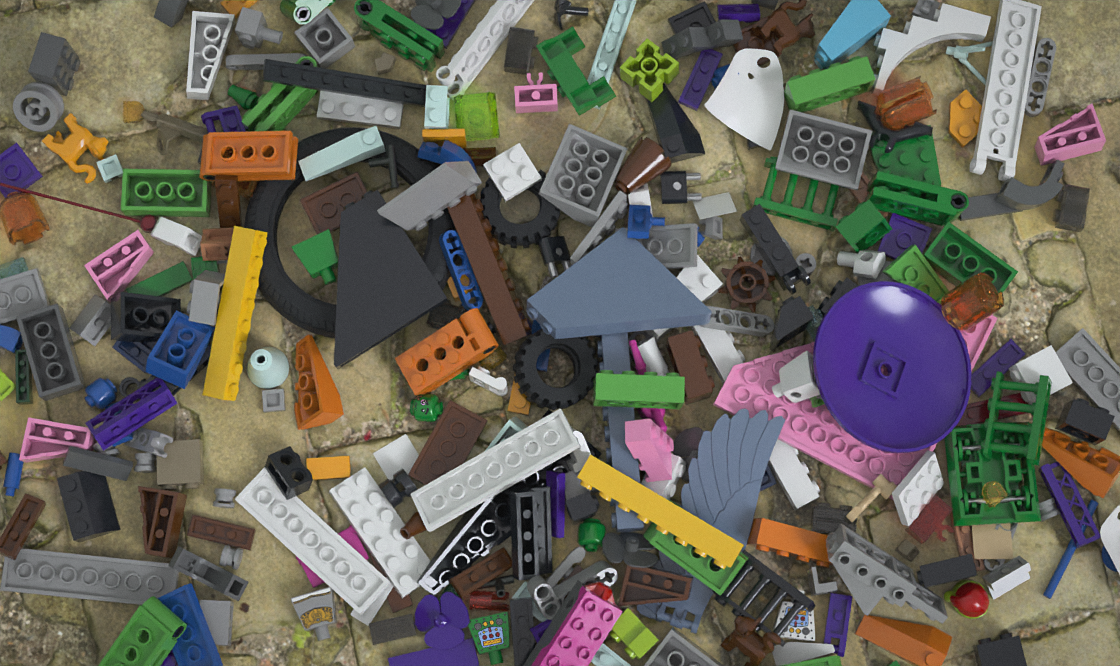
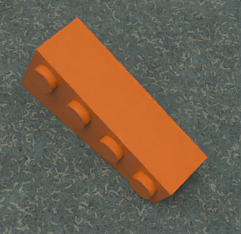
M765 518L753 519L747 546L755 547L756 550L763 552H776V555L782 557H797L796 560L809 563V560L817 562L816 566L829 568L830 565H833L828 559L826 547L828 535Z

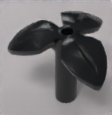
M556 0L554 18L558 28L563 30L561 24L562 15L588 16V8L571 6L572 3L568 0Z

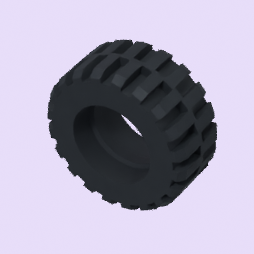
M540 170L538 172L542 180L526 189L537 196L540 202V210L532 221L524 224L509 222L502 216L500 203L503 197L491 178H488L485 182L486 186L482 188L480 194V201L483 205L482 213L484 218H487L490 222L492 238L498 239L500 244L504 246L509 244L511 248L516 249L517 246H523V249L530 248V244L538 245L537 241L539 239L549 237L551 231L555 230L560 216V209L539 194L546 178L544 171Z
M542 329L536 331L519 346L520 349L514 357L513 371H515L516 376L513 378L515 383H518L520 386L519 392L527 396V401L536 403V406L542 409L544 407L549 410L565 409L585 398L594 386L593 381L596 373H598L595 370V367L598 366V360L593 357L595 353L594 348H589L587 345L589 341L586 337L554 339ZM555 348L563 351L573 363V378L564 387H551L544 383L538 375L536 368L537 359L547 349Z

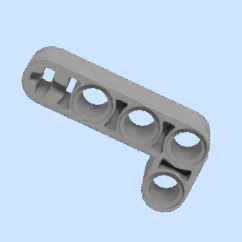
M598 561L554 588L542 577H532L527 583V589L537 609L546 619L552 620L565 601L566 594L570 593L577 580L584 584L586 582L592 584L600 581L610 587L616 583L618 573L608 562ZM543 586L542 590L537 592L538 588ZM549 604H552L551 607L546 610V607Z

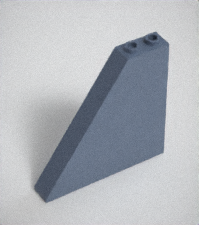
M624 227L527 299L526 309L528 316L532 320H536L541 325L542 330L546 334H550L554 339L705 325L710 322L712 311L635 238H627L628 231Z

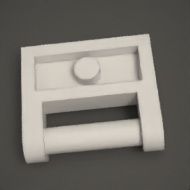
M480 366L478 369L472 367L469 373L471 382L498 396H505L507 394L506 379L503 377L495 379L489 375L490 372Z

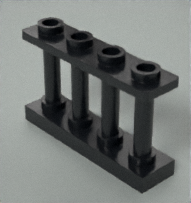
M743 550V553L749 557L721 596L712 590L716 595L714 599L723 607L726 605L730 606L733 609L731 612L736 617L749 616L753 619L761 617L762 620L755 630L757 633L760 630L764 633L774 632L780 637L800 611L803 612L806 609L811 613L815 608V604L810 598L746 550ZM754 570L760 575L758 577L759 580L743 601L737 605L729 597L749 572L752 573ZM773 584L777 587L776 593L759 615L754 618L746 610L766 585ZM790 597L794 600L792 608L777 627L771 631L763 625L764 621L783 598ZM781 638V644L779 645L783 647L786 643Z

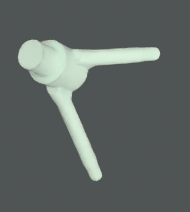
M993 41L964 47L957 45L956 47L948 46L946 54L958 58L986 86V79L967 61L969 53L985 51V47L992 46Z

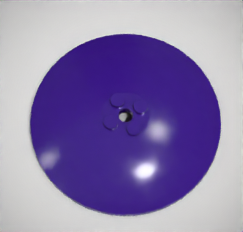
M890 281L871 282L856 287L842 295L833 303L823 317L816 334L813 349L815 379L827 409L847 433L863 444L877 450L891 453H909L938 443L954 429L960 421L969 400L972 376L971 363L965 340L958 326L937 301L921 290L906 284ZM882 365L888 370L887 376L881 373Z

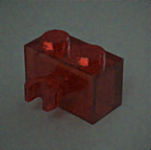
M935 495L911 525L907 526L905 531L920 544L925 543L934 531L937 538L941 542H945L947 539L942 536V531L947 530L951 534L954 530L951 526L941 523L953 509Z

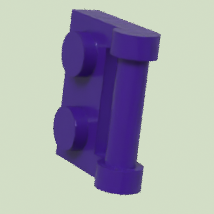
M237 105L206 112L201 115L208 134L209 132H216L214 125L216 120L220 121L223 132H246L241 122L242 118Z

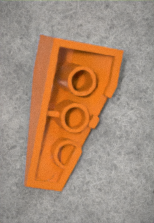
M308 334L296 343L295 369L299 371L298 383H295V390H298V402L294 404V411L298 430L330 424L344 415L340 394L313 336Z
M871 615L863 616L855 632V635L913 666H942L952 640V636L933 626Z

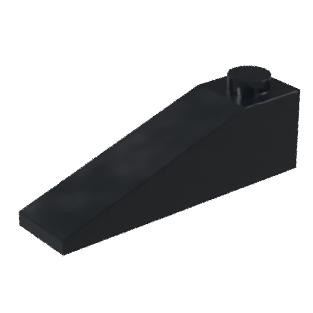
M663 83V91L653 102L646 98L659 146L664 150L662 155L665 159L669 156L671 163L705 155L699 132Z

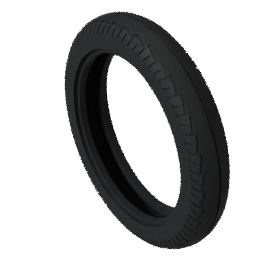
M337 128L311 135L299 141L295 180H259L251 195L245 216L244 228L268 232L267 244L262 259L263 265L258 280V288L262 295L277 312L293 324L314 334L329 338H335L336 305L321 301L307 294L286 274L280 261L277 247L278 222L288 198L305 180L298 161L368 128ZM378 130L385 151L387 145H394L397 175L403 178L410 186L438 168L432 161L418 158L419 149L409 142L390 133ZM387 152L380 153L378 155L372 156L359 162L369 163V159L387 157ZM445 208L443 210L444 214L433 220L431 218L428 220V239L422 260L442 291L451 273L442 252L439 238L442 233L448 230L457 232L448 208ZM453 237L446 239L447 243L454 241ZM454 248V249L449 250V251H450V253H451V252L457 251L458 249H457V248ZM457 254L453 257L454 264H456Z

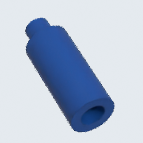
M9 453L3 487L6 488V496L14 497L15 489H19L24 462L19 460L20 454Z

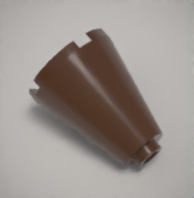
M640 137L615 177V188L626 194L634 192L671 167L669 156L665 159L662 155L664 150L655 141L647 137L643 140V137Z

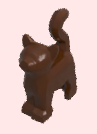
M799 0L798 3L785 1L769 16L761 18L751 27L756 37L762 34L764 40L770 36V32L776 36L778 40L773 45L771 51L776 54L777 58L780 57L783 49L793 46L802 38L812 39L816 35L814 24L811 20L813 17L812 13L801 19L797 26H795L786 12L787 9L794 11L802 10L806 6L807 0Z
M737 616L734 620L735 629L720 645L727 652L738 648L744 655L749 657L750 663L747 661L744 666H760L763 659L773 652L774 643L781 644V638L774 632H767L763 637L755 632L762 620L761 617L753 619L749 616Z

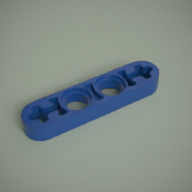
M448 230L441 234L439 243L460 301L466 310L479 309L483 304V297L458 232ZM453 237V242H446V239ZM454 248H457V249H458L457 251H454V252H451V253H450V251H449V250H452V249H454ZM456 254L462 258L460 266H456L453 263V257ZM462 275L468 276L470 281L468 286L461 284L460 278ZM473 289V291L468 293L464 292V290ZM475 297L476 302L470 304L469 300Z

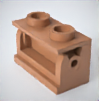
M234 228L203 229L200 242L203 261L228 260Z

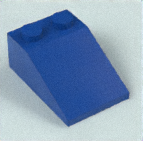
M176 310L147 358L146 372L185 389L199 365L215 331V327L189 321L188 315Z

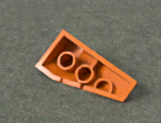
M1045 427L1042 447L1085 489L1089 490L1093 495L1104 498L1120 474V456L1102 447L1100 450L1088 447L1089 443L1081 441V443L1071 441L1068 435Z

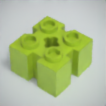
M648 38L636 49V58L634 59L630 56L620 66V78L632 88L637 84L639 86V93L651 102L663 91V83L665 82L669 85L679 74V62L667 53L664 56L660 55V48Z
M629 608L620 615L609 632V636L616 643L621 641L626 646L624 651L632 660L635 657L639 660L659 641Z

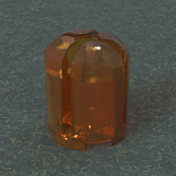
M921 76L882 91L878 95L876 101L877 111L880 116L884 117L881 120L887 128L892 130L901 129L905 125L909 126L915 123V121H921L937 113V109H932L931 99H934L931 89L927 82L922 83L920 81Z
M980 272L943 296L941 299L942 314L945 320L957 330H969L997 313L1004 306L1002 291L997 292L995 286L991 283L994 280L988 274Z

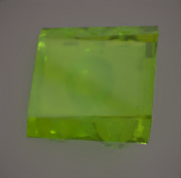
M495 93L459 94L454 97L457 129H465L466 141L500 137Z

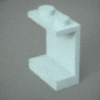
M426 85L425 129H449L450 98H447L448 86Z

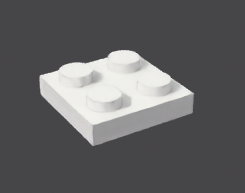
M520 143L483 164V167L505 202L542 180Z

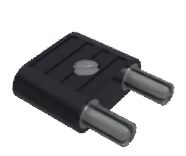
M665 171L660 174L662 204H685L687 201L701 200V193H687V180H700L701 174L686 173V171Z
M564 236L546 237L537 241L545 266H548L551 278L558 276L555 265L563 264L564 270L571 267V256Z

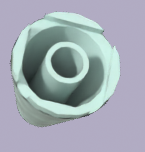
M260 348L253 352L248 359L246 366L247 375L250 381L259 388L272 389L280 386L286 380L289 373L287 357L277 348Z

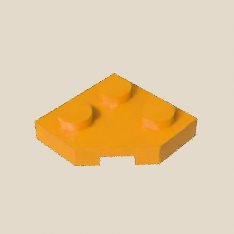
M967 89L949 104L950 119L948 133L962 148L977 136L982 105Z

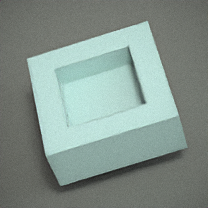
M116 154L96 162L105 183L123 176V168Z

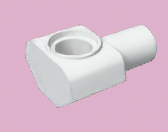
M860 250L859 253L840 251L837 257L839 266L854 268L853 273L855 276L872 279L877 278L886 261L885 252Z

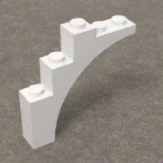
M942 3L940 9L935 10L932 21L913 15L910 22L906 21L903 33L883 28L881 34L877 33L874 41V46H877L875 53L879 54L876 64L879 72L878 75L874 74L876 80L872 86L874 87L872 94L881 96L886 81L893 70L902 60L919 48L938 41L951 39L982 42L986 37L991 17Z

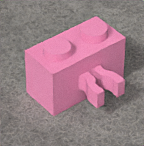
M527 73L529 85L514 86L516 113L558 111L556 84L541 85L543 73H539L537 85H534V82L531 80V73Z

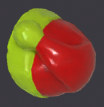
M962 580L952 588V591L949 590L944 593V600L951 602L955 611L965 618H979L988 611L990 605L989 596L985 588L976 581Z

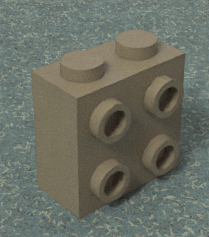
M200 439L175 440L172 443H167L164 446V452L167 453V457L156 456L157 485L163 487V490H176L177 486H185V489H197L198 485H204L203 442Z

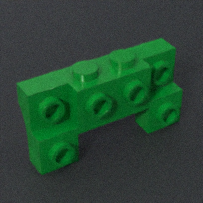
M573 26L558 36L544 40L536 45L550 68L547 70L552 81L557 79L560 84L557 87L563 98L568 97L579 116L596 105L601 107L616 97L604 76L589 85L572 55L585 48V45Z

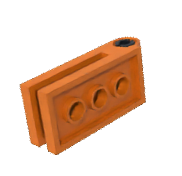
M291 131L209 132V134L203 136L199 177L206 181H215L216 174L237 175L238 181L295 180L298 139L296 136H293Z
M474 308L403 352L395 360L414 395L418 396L419 394L431 393L493 353L499 345L479 309ZM462 340H464V344L460 348V343ZM446 351V356L443 359L442 355ZM428 362V368L425 370V365Z

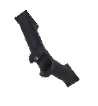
M858 101L857 109L861 111L873 132L869 142L871 148H874L878 141L884 140L888 143L885 148V153L888 154L893 150L897 142L925 135L932 136L933 127L915 121L913 126L905 125L904 128L897 130L886 128L881 122L882 116L876 113V106Z

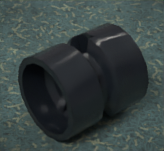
M403 468L393 474L392 480L387 478L378 485L393 508L404 502L405 496L411 497V493L418 490ZM399 482L405 487L401 492L395 486Z

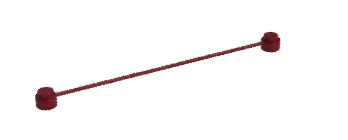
M0 183V186L139 222L141 229L145 233H151L157 222L156 218L151 215H146L139 220Z

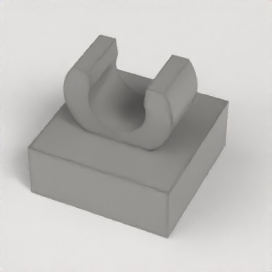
M918 0L911 15L932 21L935 10L938 9L940 3L935 0Z
M714 216L699 221V224L705 225V231H700L704 237H710L714 240L723 239V218Z

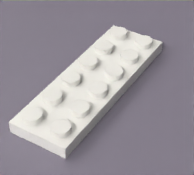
M364 467L330 489L329 494L401 598L419 588L421 585L417 583V580L430 563V560L414 537L410 539L402 537L400 529L404 527V522L367 469Z

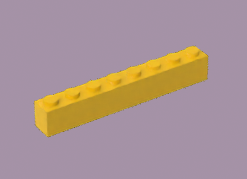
M234 226L202 394L204 396L236 401L268 232Z
M591 454L577 478L581 479L580 484L589 490H592L593 487L600 491L599 496L609 502L612 498L620 502L618 504L619 508L628 513L630 510L638 513L636 518L646 524L652 521L657 524L656 529L665 535L669 532L677 536L675 541L685 547L688 543L696 547L694 552L706 558L708 554L715 559L713 563L724 570L726 566L732 567L744 546L742 543Z

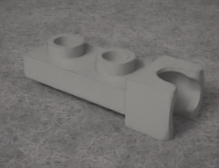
M140 427L132 432L133 439L125 442L124 445L166 458L167 453L164 452V446L167 443H172L173 438L163 433Z

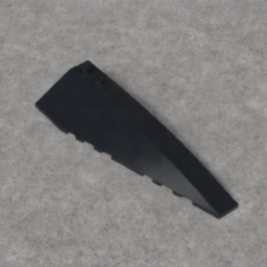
M548 409V411L543 415L542 418L550 415L553 412ZM585 439L591 455L598 459L602 453ZM570 454L465 512L417 580V583L429 593L435 595L450 583L449 580L470 568L472 563L490 553L489 550L496 545L499 546L511 536L510 489L546 486L547 470L563 473L572 471L566 462L571 459Z

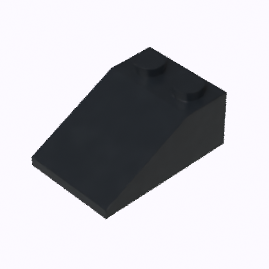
M119 292L111 298V340L157 342L176 310L181 312V299Z

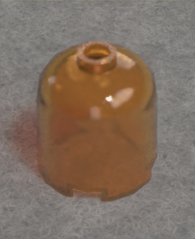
M11 192L0 203V218L9 243L12 245H16V242L23 241L24 245L35 242L43 237L42 232L45 230L49 231L50 228L35 196L30 193Z

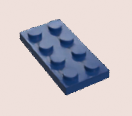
M192 583L157 598L187 624L185 631L176 639L177 643L172 648L178 666H223Z

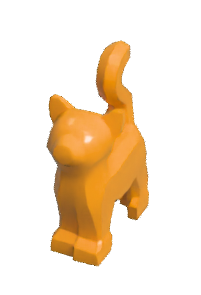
M70 113L64 119V122L71 134L63 140V135L57 131L55 137L48 134L42 142L52 153L60 156L69 166L70 170L75 173L87 172L88 176L85 179V183L88 184L96 177L95 168L89 164L78 165L76 162L87 149H89L94 157L100 161L103 160V155L107 151L108 140L105 137L93 136L87 128L78 125L76 117Z

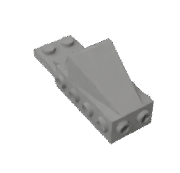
M840 524L835 532L832 531L828 535L826 547L829 562L834 565L865 615L868 616L883 597L888 603L892 605L897 604L900 607L907 602L913 609L917 610L919 608L932 621L937 620L943 624L948 618L943 598L916 582L913 569L843 524Z

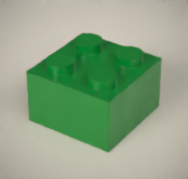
M870 200L858 204L855 211L849 216L846 215L841 218L836 226L856 253H859L860 250H868L892 230L889 223Z

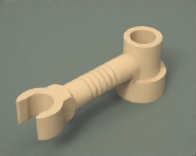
M880 474L872 482L875 487L846 517L853 522L879 494L887 500L897 485L893 481L890 483Z

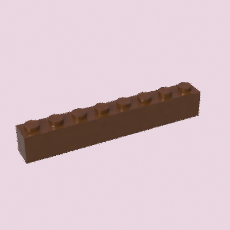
M474 193L469 196L465 194L460 198L461 202L452 208L449 206L447 208L504 345L511 344L532 335V324L524 316L522 311L524 310L523 302L515 294V283L512 278L508 277L506 261L499 255L498 250H500L497 240L492 238L490 233L492 228L488 219L483 216L481 201L476 199Z

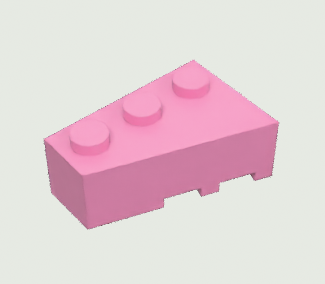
M1093 104L1088 105L1083 111L1072 115L1067 121L1058 124L1038 137L1034 148L1041 166L1051 164L1056 160L1063 161L1102 150L1106 138Z
M137 230L84 266L105 298L111 303V298L125 290L153 255L154 251L140 231Z
M28 417L19 460L28 463L65 457L69 446L93 451L92 446L95 444L96 439L87 427Z
M651 419L626 421L625 443L633 458H638L641 462L639 469L646 471V481L672 480L671 451L674 450L672 438Z

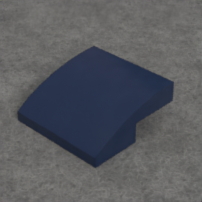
M116 341L112 348L144 373H147V358L157 342Z

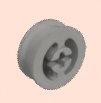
M31 82L25 85L15 97L13 111L23 126L33 131L43 132L50 130L57 120L60 119L64 112V102L61 95L52 86L43 82ZM33 97L31 102L28 104L27 98ZM49 110L50 116H44L45 113Z

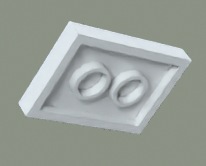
M927 450L892 492L895 506L903 525L910 526L944 484L935 452Z

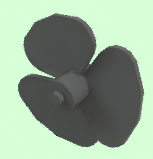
M415 0L417 6L411 10V17L423 28L436 30L442 27L444 23L443 17L450 18L456 13L462 0Z
M699 427L685 429L676 436L673 442V454L685 457L682 459L686 462V470L680 478L689 482L688 468L692 458L698 459V445L704 432Z
M611 532L607 533L602 541L603 553L612 563H620L624 560L631 567L646 568L652 567L658 562V557L655 554L641 551L656 548L642 534L623 532L618 535Z

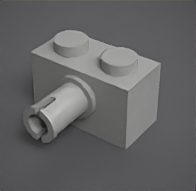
M242 7L235 32L244 47L261 49L263 40L280 44L283 37L282 31L267 28L268 25L262 12Z

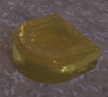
M123 101V122H141L144 119L141 114L145 111L143 105L138 101Z
M997 481L987 482L982 488L983 498L989 508L995 507L1008 496L1003 486Z

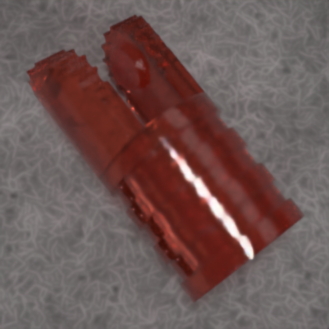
M473 591L470 593L469 610L509 611L507 603L492 602V600L509 599V592H505L504 597H498L496 591Z

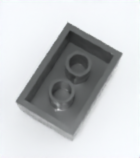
M41 32L28 72L36 82L46 83L56 89L60 95L67 96L68 91H71L73 88V76L80 67V59L65 38Z

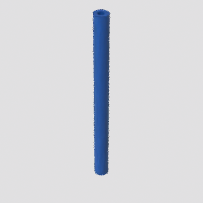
M1090 500L1087 506L1091 517L1099 504L1094 500ZM1085 525L1081 526L1083 534L1087 528ZM1072 538L1043 594L1046 598H1052L1076 550Z

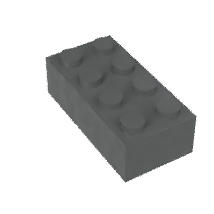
M57 303L16 316L39 397L44 401H48L85 389L86 384L64 309Z

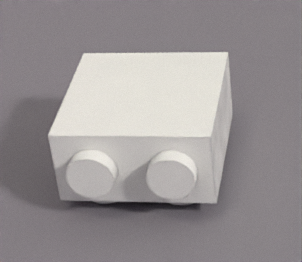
M1052 345L1009 368L1010 376L1014 382L1035 384L1039 382L1040 375L1049 376L1052 381L1050 395L1073 383ZM1021 391V396L1029 404L1036 403L1037 395L1034 392Z

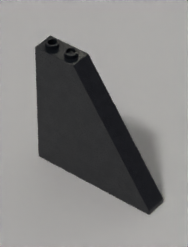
M378 190L366 192L361 196L362 200L357 203L351 202L343 207L344 211L341 212L334 365L337 370L447 302L446 295L403 228L378 213L377 210L386 204Z

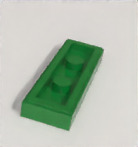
M182 261L127 288L126 291L127 293L162 297L190 283L193 279L185 262Z

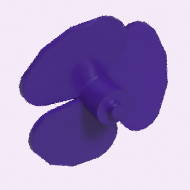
M445 592L440 599V610L437 597L428 594L418 603L415 611V625L417 629L421 632L428 631L424 637L426 645L443 650L451 649L462 643L465 638L462 629L467 627L470 621L468 609L462 599L452 592Z

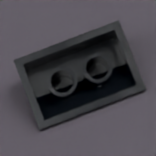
M791 296L782 302L783 305L780 306L774 323L769 347L771 351L805 331L814 319L813 314L801 296L795 299Z
M79 471L57 478L73 541L80 543L121 530L106 476Z

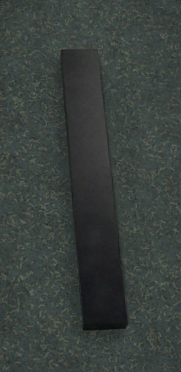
M270 59L264 60L262 77L264 82L425 107L426 85Z

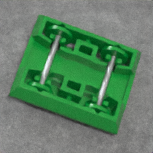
M1013 422V424L1029 425V422ZM984 424L955 426L944 438L954 527L1041 522L1035 466L1028 462L1027 457L1022 454H1016L1019 460H1015L1014 453L993 451L992 458L986 459L983 452H981L982 439L986 438L987 432L984 430ZM996 430L994 442L1025 446L1029 444L1030 436L1025 433ZM959 462H961L962 472L959 471ZM1023 474L1024 485L1021 487L1020 492L1018 484L1021 482ZM960 477H962V483H963L964 489H961V480H960Z

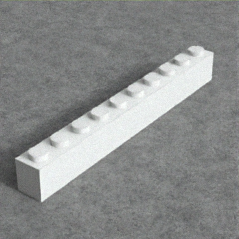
M700 325L690 326L694 334L698 335L704 352L724 384L731 368L734 365L743 364L745 361L742 352L736 350L733 345L735 340L729 331L704 328ZM777 439L768 464L793 509L796 511L820 497L818 494L820 489L814 480L811 481L808 477L809 470L804 462L800 463L796 456L799 454L798 450Z

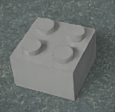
M326 8L309 23L294 32L298 42L309 56L316 61L319 68L326 69L355 47L352 37L329 8Z
M205 270L191 281L190 293H192V299L187 306V313L190 314L189 321L213 326L216 324L225 278L224 273Z

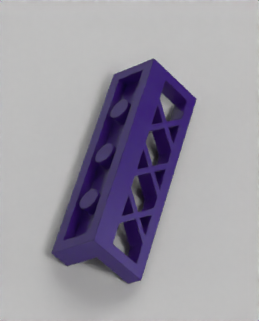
M157 377L85 424L104 451L176 405L177 401L164 381ZM161 385V388H159L158 390H156V391H154V392H151L152 389H154V388H156L157 386ZM138 398H141V400H140L139 402L133 404V402H134L135 400H137ZM119 410H122L120 414L114 415ZM100 422H104V423H103L101 426H99L98 428H96V429L93 428L94 426H96V425L99 424Z
M1058 462L1041 466L1038 471L1051 497L1055 500V505L1060 511V516L1076 548L1100 539V533L1070 473ZM1058 466L1061 467L1064 473L1062 481L1056 479L1052 469ZM1062 486L1072 489L1074 494L1071 500L1065 498L1061 490ZM1072 505L1082 509L1083 515L1081 520L1075 518L1071 510ZM1081 526L1090 527L1095 536L1086 539Z

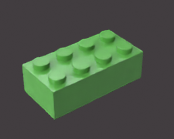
M856 56L844 64L837 62L822 71L821 69H815L809 72V75L791 77L784 89V98L789 111L794 110L804 113L870 92L876 79L868 57L861 58Z
M123 169L121 211L125 216L210 217L212 181L201 179L199 177L200 170Z
M601 370L600 373H596L594 378L593 406L681 409L684 404L685 377H680L679 373H666V376H657V372H644V375H635L634 371H622V374H613L612 370Z

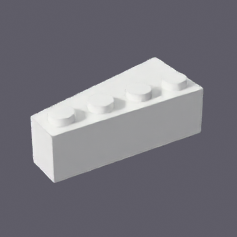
M192 12L186 89L187 99L209 100L235 25V14Z
M698 255L697 267L683 268L677 276V279L703 303L714 296L723 285ZM673 328L645 331L650 336L654 335L657 342Z

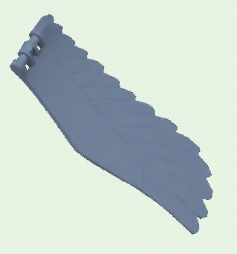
M746 408L740 409L732 418L724 414L716 421L711 432L708 430L704 431L698 445V459L692 458L688 468L689 483L684 484L681 491L682 506H679L742 543L744 546L741 552L745 550L749 539L761 483L768 461L785 423V419L782 416L768 421L766 410L759 411L753 418L749 417V412ZM659 550V560L653 565V568L694 577L689 599L638 604L637 610L645 617L658 622H668L670 626L679 629H690L691 633L696 634L703 612L713 595L712 589ZM667 606L675 608L673 615L665 612ZM688 612L696 615L694 622L686 619Z

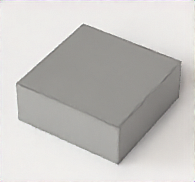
M284 389L262 390L264 413L286 411Z

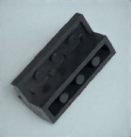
M550 487L510 489L512 577L517 580H528L539 576V574L553 573Z

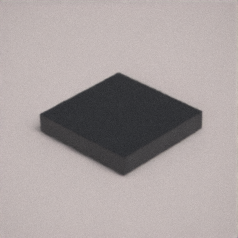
M705 1L668 18V23L674 34L688 27H708L716 22Z

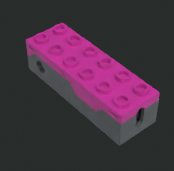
M577 580L523 666H588L623 612L614 602L612 589L600 581L586 585Z

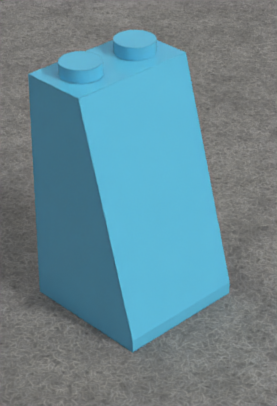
M851 0L819 43L814 55L816 65L820 69L825 70L834 63H841L873 39L877 33H881L883 28H886L891 15L878 0Z

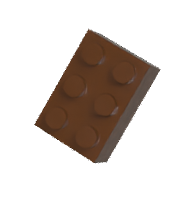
M692 330L668 337L666 341V348L674 372L679 373L680 377H685V405L710 398L715 387L712 376H708L706 372L708 364L705 355H700L699 347H701L699 337L694 335Z

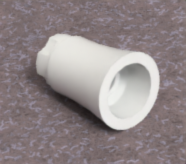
M654 335L637 343L643 361L646 364L647 372H657V376H666V373H670Z

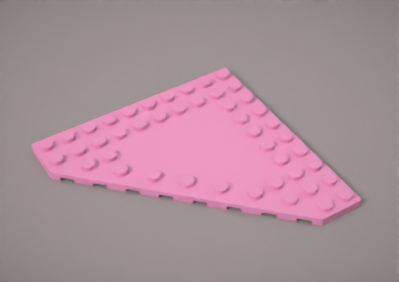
M959 298L941 304V306L952 317L965 340L972 372L996 323L997 317ZM815 341L743 364H737L731 368L713 403L714 406L733 416L740 409L745 408L748 410L750 418H753L762 410H766L768 413V421L782 416L785 419V423L779 434V440L872 489L875 487L872 482L880 474L890 483L893 481L898 486L926 451L933 452L937 445L936 443L928 448L909 453H891L877 450L863 444L847 433L833 418L825 404L813 408L809 398L797 403L792 402L785 395L777 398L772 391V386L780 383V368L805 351L813 355ZM882 365L881 373L887 376L888 370Z

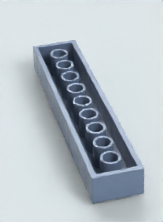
M627 332L596 335V337L601 339V341H597L598 358L602 357V362H599V373L601 370H612L613 374L631 371ZM603 407V421H607L608 426H604L605 442H609V448H606L607 464L611 463V467L640 483L638 458H633L625 443V422L635 420L634 408ZM612 498L610 507L614 506L615 513H611L612 528H616V533L642 531L644 523L636 518L638 513L630 510L629 513L618 507L620 502Z

